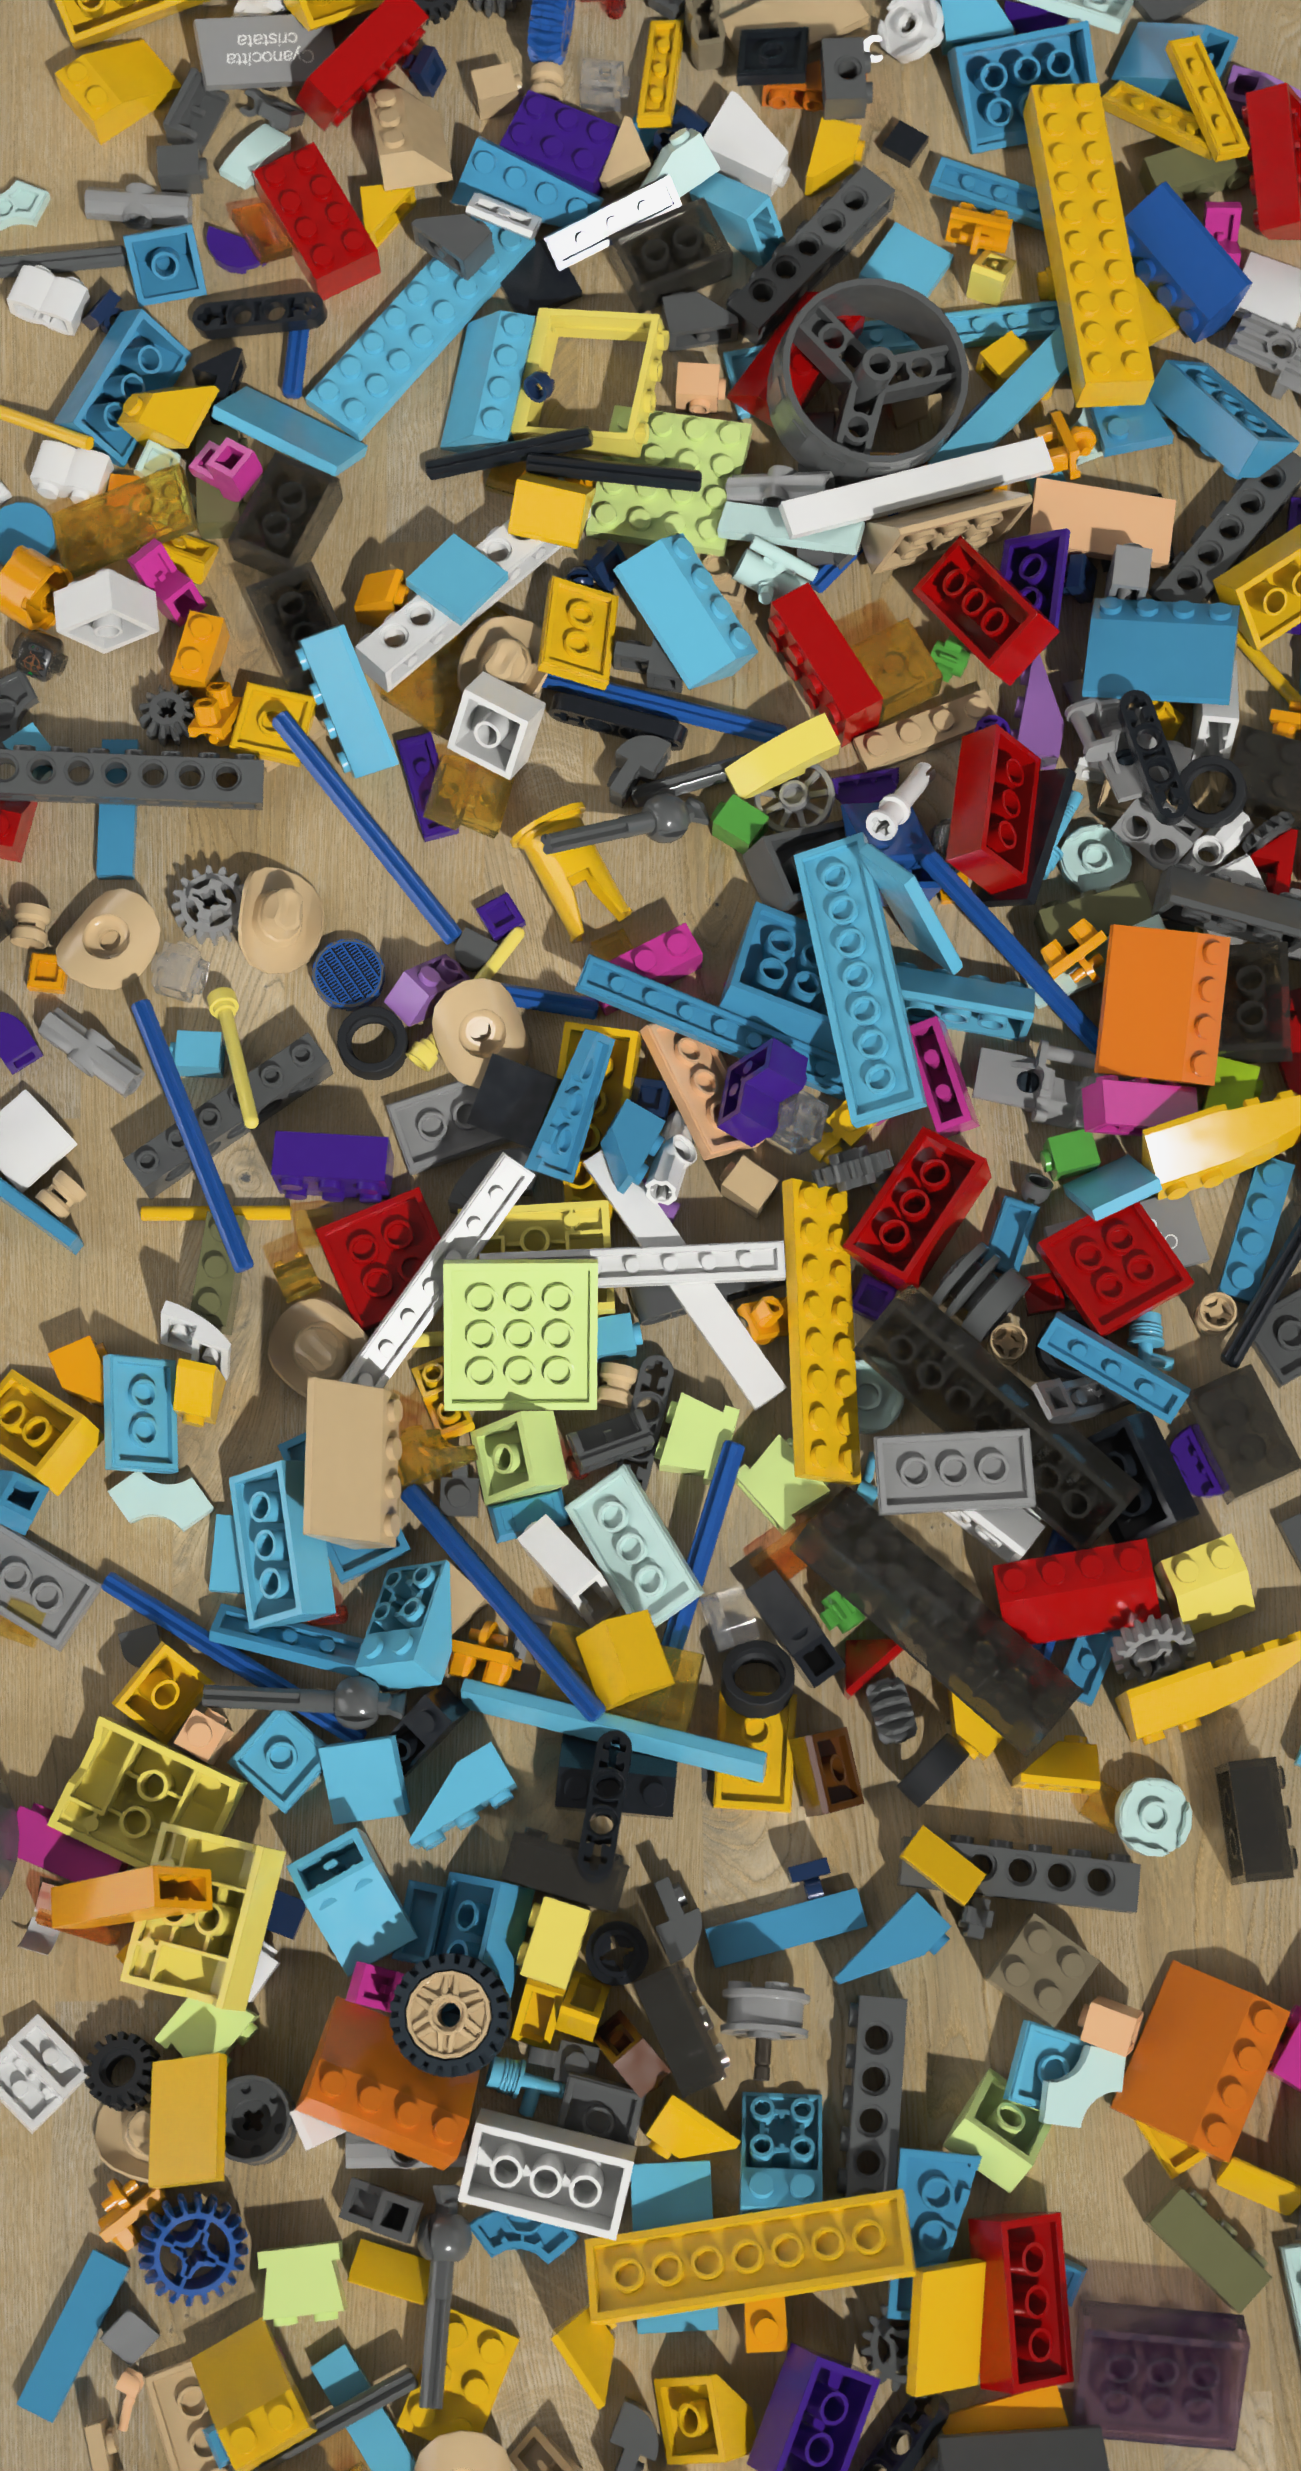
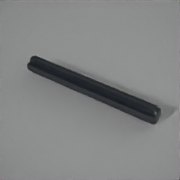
M581 426L432 458L425 462L426 474L430 480H437L526 461L529 453L554 455L583 449L593 445V435L588 426Z
M529 453L526 460V472L542 476L693 492L700 491L702 472L691 469L541 453Z
M1301 1215L1221 1353V1361L1225 1365L1232 1368L1240 1366L1301 1259Z

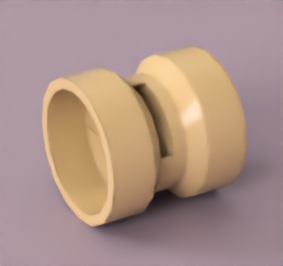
M553 62L535 64L531 69V83L533 86L530 90L563 103L561 87L564 85V69Z
M35 903L17 904L14 912V918L17 920L16 927L11 930L10 942L21 948L45 949L48 942V934L45 931L46 926L51 923V909Z
M59 1170L52 1178V1184L47 1189H41L35 1196V1199L55 1218L63 1222L70 1214V1208L75 1203H81L88 1194L65 1172ZM55 1191L62 1199H64V1200L66 1201V1203H64V1202H63L58 1196H56L53 1192Z
M1222 1292L1208 1294L1194 1311L1193 1320L1195 1327L1206 1336L1214 1337L1221 1335L1232 1325L1237 1317L1236 1303L1231 1296Z
M1003 1323L997 1326L992 1331L986 1345V1353L990 1361L1000 1367L1015 1365L1026 1351L1028 1345L1027 1335L1020 1326L1013 1323Z
M603 1362L599 1374L603 1385L597 1388V1403L613 1408H631L633 1395L628 1390L631 1389V1385L636 1383L638 1370L624 1364Z

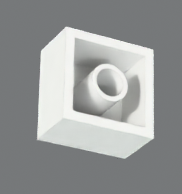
M98 570L93 576L81 581L70 582L67 587L53 592L56 631L103 654L159 632L156 592L137 581L117 573L115 570Z
M483 671L464 689L447 748L510 780L528 762L546 703Z

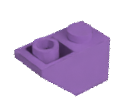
M443 954L405 970L384 1000V1003L410 1027L430 1018L433 1015L434 1006L447 990L471 978L461 969L458 962L447 954Z

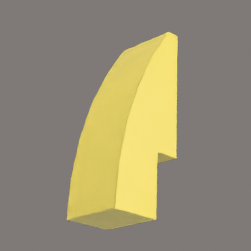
M824 712L762 744L726 767L724 772L736 796L746 800L805 773L806 768L837 755L840 749V742Z

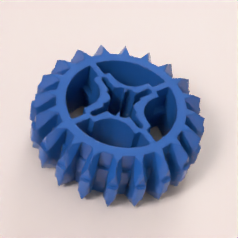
M575 0L532 1L527 40L528 57L532 63L553 62L560 66L562 65L568 53L576 7Z
M195 2191L192 2196V2202L187 2203L184 2194L179 2193L177 2195L178 2206L172 2208L171 2203L168 2200H164L162 2206L165 2214L161 2216L157 2212H151L149 2215L155 2227L143 2226L141 2229L142 2236L148 2240L137 2244L138 2252L145 2255L138 2260L141 2270H148L144 2275L145 2282L148 2285L156 2283L154 2289L156 2295H164L169 2290V2302L175 2304L182 2294L184 2295L185 2305L189 2307L194 2302V2296L199 2295L202 2303L207 2305L209 2302L208 2292L214 2290L218 2297H222L224 2295L221 2285L223 2282H226L228 2285H235L237 2280L231 2270L244 2271L245 2264L237 2257L248 2254V2246L240 2243L248 2235L245 2228H237L242 2219L238 2213L229 2215L232 2208L227 2201L217 2207V2196L211 2194L204 2204L202 2203L201 2193ZM194 2219L193 2224L187 2230L181 2232L172 2230L178 2224ZM211 2222L220 2227L225 2233L226 2243L224 2252L218 2251L214 2244L208 2242L210 2235L208 2228ZM195 2242H199L201 2250H193L191 2255H187L185 2247L192 2248ZM162 2245L169 2247L171 2253L179 2256L176 2263L178 2268L176 2275L170 2273L160 2261ZM200 2267H213L208 2273L192 2278L195 2271Z

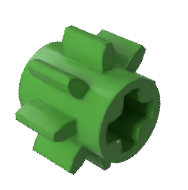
M950 635L946 642L936 641L927 665L935 668L933 677L949 683L953 675L959 678L962 677L971 653L964 650V644L957 637Z
M842 1586L821 1601L826 1610L820 1613V1618L829 1631L837 1626L841 1633L844 1634L866 1619L861 1610L868 1603L858 1589L849 1593L846 1587Z

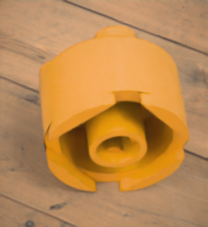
M24 545L18 546L0 571V612L32 632H37L36 629L38 628L45 631L56 624L53 592L67 587L70 582H73L72 573L35 549L27 548Z

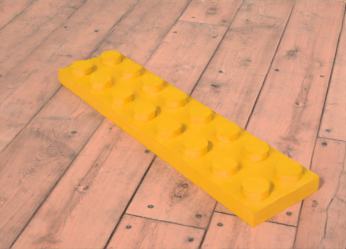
M790 1178L782 1181L795 1477L852 1486L861 1483L851 1261L850 1255L843 1249V1245L849 1238L847 1191L839 1192L838 1188L829 1186L818 1188L816 1183Z
M903 2189L617 2234L616 2241L602 2237L585 2239L590 2321L592 2324L597 2325L917 2276L906 2193Z

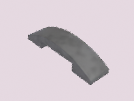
M1083 1377L1065 1382L1057 1378L1038 1382L1031 1386L1047 1420L1055 1424L1084 1420L1133 1403L1092 1378Z

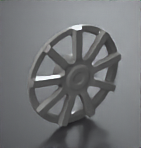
M820 765L810 766L815 769V772L805 783L799 781L798 776L791 781L780 784V791L766 790L754 796L755 808L768 816L783 808L785 809L779 825L769 819L768 828L776 833L823 824L825 820L829 819L834 806L835 789L829 774ZM822 776L828 788L809 791L808 789ZM760 796L777 798L779 802L763 810ZM828 796L824 810L810 803V799ZM803 809H808L819 815V817L807 825ZM795 812L801 827L786 828L791 814Z

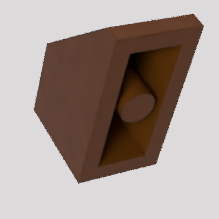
M621 2009L596 2030L594 2042L640 2098L648 2092H653L659 2088L665 2077L671 2072Z

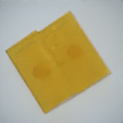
M443 754L438 764L423 817L455 831L460 825H463L494 839L501 828L515 775L508 780L465 757Z

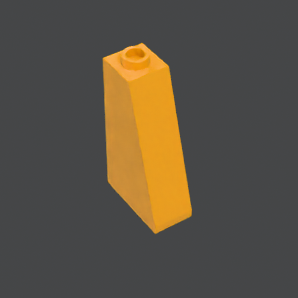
M152 1865L51 1887L52 1928L88 1929L213 1910L211 1869Z

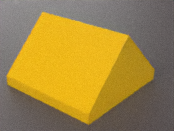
M528 472L523 474L516 480L508 534L577 549L596 488Z
M648 1609L603 1620L576 1637L595 1694L605 1705L606 1711L676 1684Z
M161 1641L113 1700L112 1704L158 1740L167 1744L201 1702L204 1685H214L215 1683Z

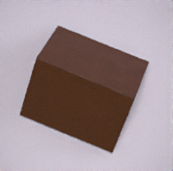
M847 1727L789 1740L806 1817L830 1814L865 1804Z

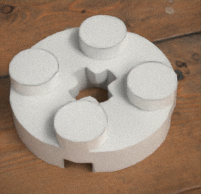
M892 0L886 8L890 12L886 16L885 22L880 20L878 26V35L882 36V41H879V43L888 54L901 64H906L923 57L932 48H936L941 44L944 38L942 31L944 15L940 4L936 0ZM914 20L916 22L914 28L909 32H905L910 27V21Z

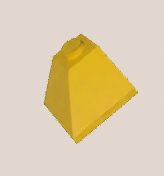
M183 386L133 393L125 401L122 408L123 412L117 423L144 448L148 439L168 449L189 448L219 389L216 386Z
M1064 1735V1741L1054 1743L1012 1779L1011 1787L1090 1795L1100 1790L1098 1746L1096 1744H1087V1737Z
M674 2093L670 2094L645 2133L647 2137L652 2139L648 2147L667 2160L671 2154L678 2158H685L736 2149L741 2142L738 2137Z
M587 2304L552 2331L550 2339L596 2408L600 2410L606 2403L616 2335L612 2329L618 2325L617 2323L605 2325L592 2324L590 2321V2307Z
M717 2374L653 2379L667 2465L725 2463L751 2453L757 2436L752 2408Z

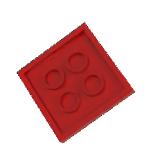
M419 1187L315 1229L350 1315L363 1331L379 1326L441 1239Z
M1140 1202L1132 1204L1099 1221H1095L1087 1215L1038 1242L1036 1246L1037 1251L1090 1330L1101 1337L1109 1335L1192 1288L1195 1283Z

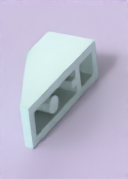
M683 128L669 138L670 143L662 148L641 187L668 174L680 198L721 169L701 133L693 128L689 130Z

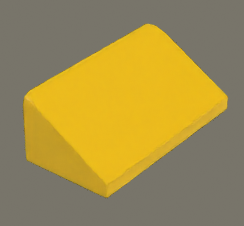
M156 523L139 540L138 551L154 538L160 541L177 570L192 579L193 583L199 585L206 579L219 551V547Z
M924 1825L921 1826L899 1856L962 1907L966 1905L986 1876L984 1872Z
M1231 2156L1229 2163L1222 2162L1216 2177V2184L1286 2216L1291 2215L1301 2204V2186L1234 2156Z
M361 2238L347 2281L410 2302L425 2305L428 2294L430 2260Z

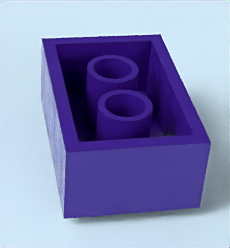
M528 89L499 146L599 196L603 190L599 180L620 126Z
M275 1131L271 1175L279 1193L285 1194L284 1197L292 1200H305L307 1195L322 1196L323 1200L329 1202H343L344 1197L359 1198V1201L365 1204H378L382 1200L391 1198L394 1154L389 1137Z
M791 2342L746 2464L757 2471H848L881 2379L855 2365Z

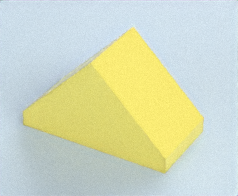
M984 250L972 265L966 297L993 307H999L1017 261Z

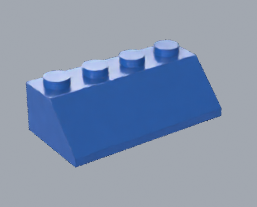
M1165 181L1124 217L1135 274L1177 321L1194 343H1197L1225 328L1253 283Z

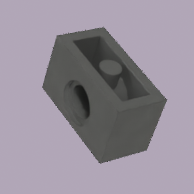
M863 37L822 38L820 68L824 120L865 118L867 104L873 103V83L866 82V73L871 72L870 51L864 52Z

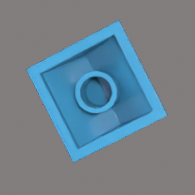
M192 223L123 235L139 307L207 295L199 248Z

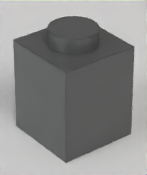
M198 144L156 146L157 176L161 192L204 194L203 179H209V167L207 157L201 158Z

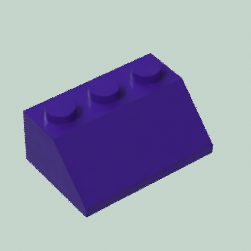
M1065 528L1005 539L1000 572L1058 628L1070 530Z

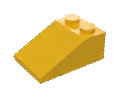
M144 39L81 55L54 73L62 99L100 145L177 96L182 87L180 82Z
M11 1369L0 1383V1456L32 1480L50 1488V1492L59 1496L104 1440L105 1436L83 1414Z
M263 2317L190 2359L215 2429L234 2471H251L318 2431Z

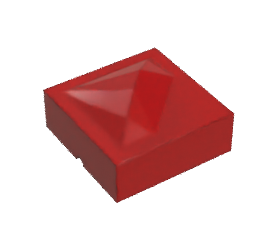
M1052 1272L1024 1277L1031 1283V1286L1023 1295L1027 1316L1062 1311L1066 1308L1062 1287Z

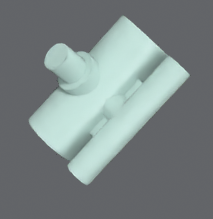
M755 535L749 549L747 548L741 556L731 579L756 591L759 595V602L768 605L772 600L774 601L808 582L810 584V581L814 580L819 569Z

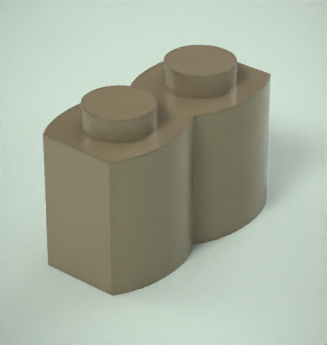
M685 0V29L691 39L690 55L693 65L698 71L722 68L725 52V26L719 16V0Z

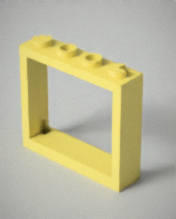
M539 308L511 428L514 440L567 430L538 427L544 401L541 403L532 401L527 396L523 386L524 380L533 372L539 370L546 371L550 377L558 337L646 342L627 433L592 431L593 445L591 447L564 452L640 458L642 446L647 444L649 439V414L653 413L656 407V394L654 392L656 382H660L662 379V354L669 347V331L665 330L660 314Z

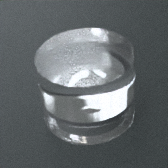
M741 1583L699 1597L702 1614L717 1653L760 1638L754 1613Z

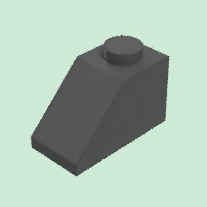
M466 214L417 218L411 223L416 245L466 281L495 253L492 232L484 222L480 220L475 221Z
M680 291L662 297L663 324L665 330L669 331L670 336L669 352L737 341V316L697 291L689 293Z

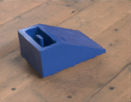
M880 802L842 804L841 812L846 837L863 832L867 837L868 844L875 846L915 876L930 902L942 888L924 870L920 862L928 853L935 850L912 806L910 807V817L904 824L898 825L896 835L891 840L881 841L874 838L866 828L867 817L872 811L879 809ZM879 890L882 906H889Z

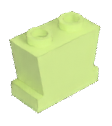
M681 1392L679 1402L671 1401L665 1420L666 1423L671 1424L668 1437L660 1436L654 1458L660 1460L659 1471L704 1476L703 1484L710 1486L723 1442L725 1440L732 1441L740 1409L725 1405L724 1411L721 1412Z
M780 1434L777 1435L751 1469L746 1464L739 1468L735 1484L782 1536L795 1526L796 1520L794 1518L827 1498L831 1491L827 1487L830 1482L795 1477L793 1439L789 1437L785 1441Z
M187 1998L155 2037V2040L165 2049L175 2047L183 2058L213 2053L226 2054L228 2067L232 2062L228 2055L238 2043L243 2047L258 2030L254 2022L259 2018V2015L247 2008L246 2011L216 2008L209 2003Z
M342 2240L267 2248L257 2252L258 2269L267 2268L263 2320L273 2319L275 2327L298 2324V2316L314 2315V2322L339 2319L338 2312L347 2309L348 2305L336 2261L344 2257Z

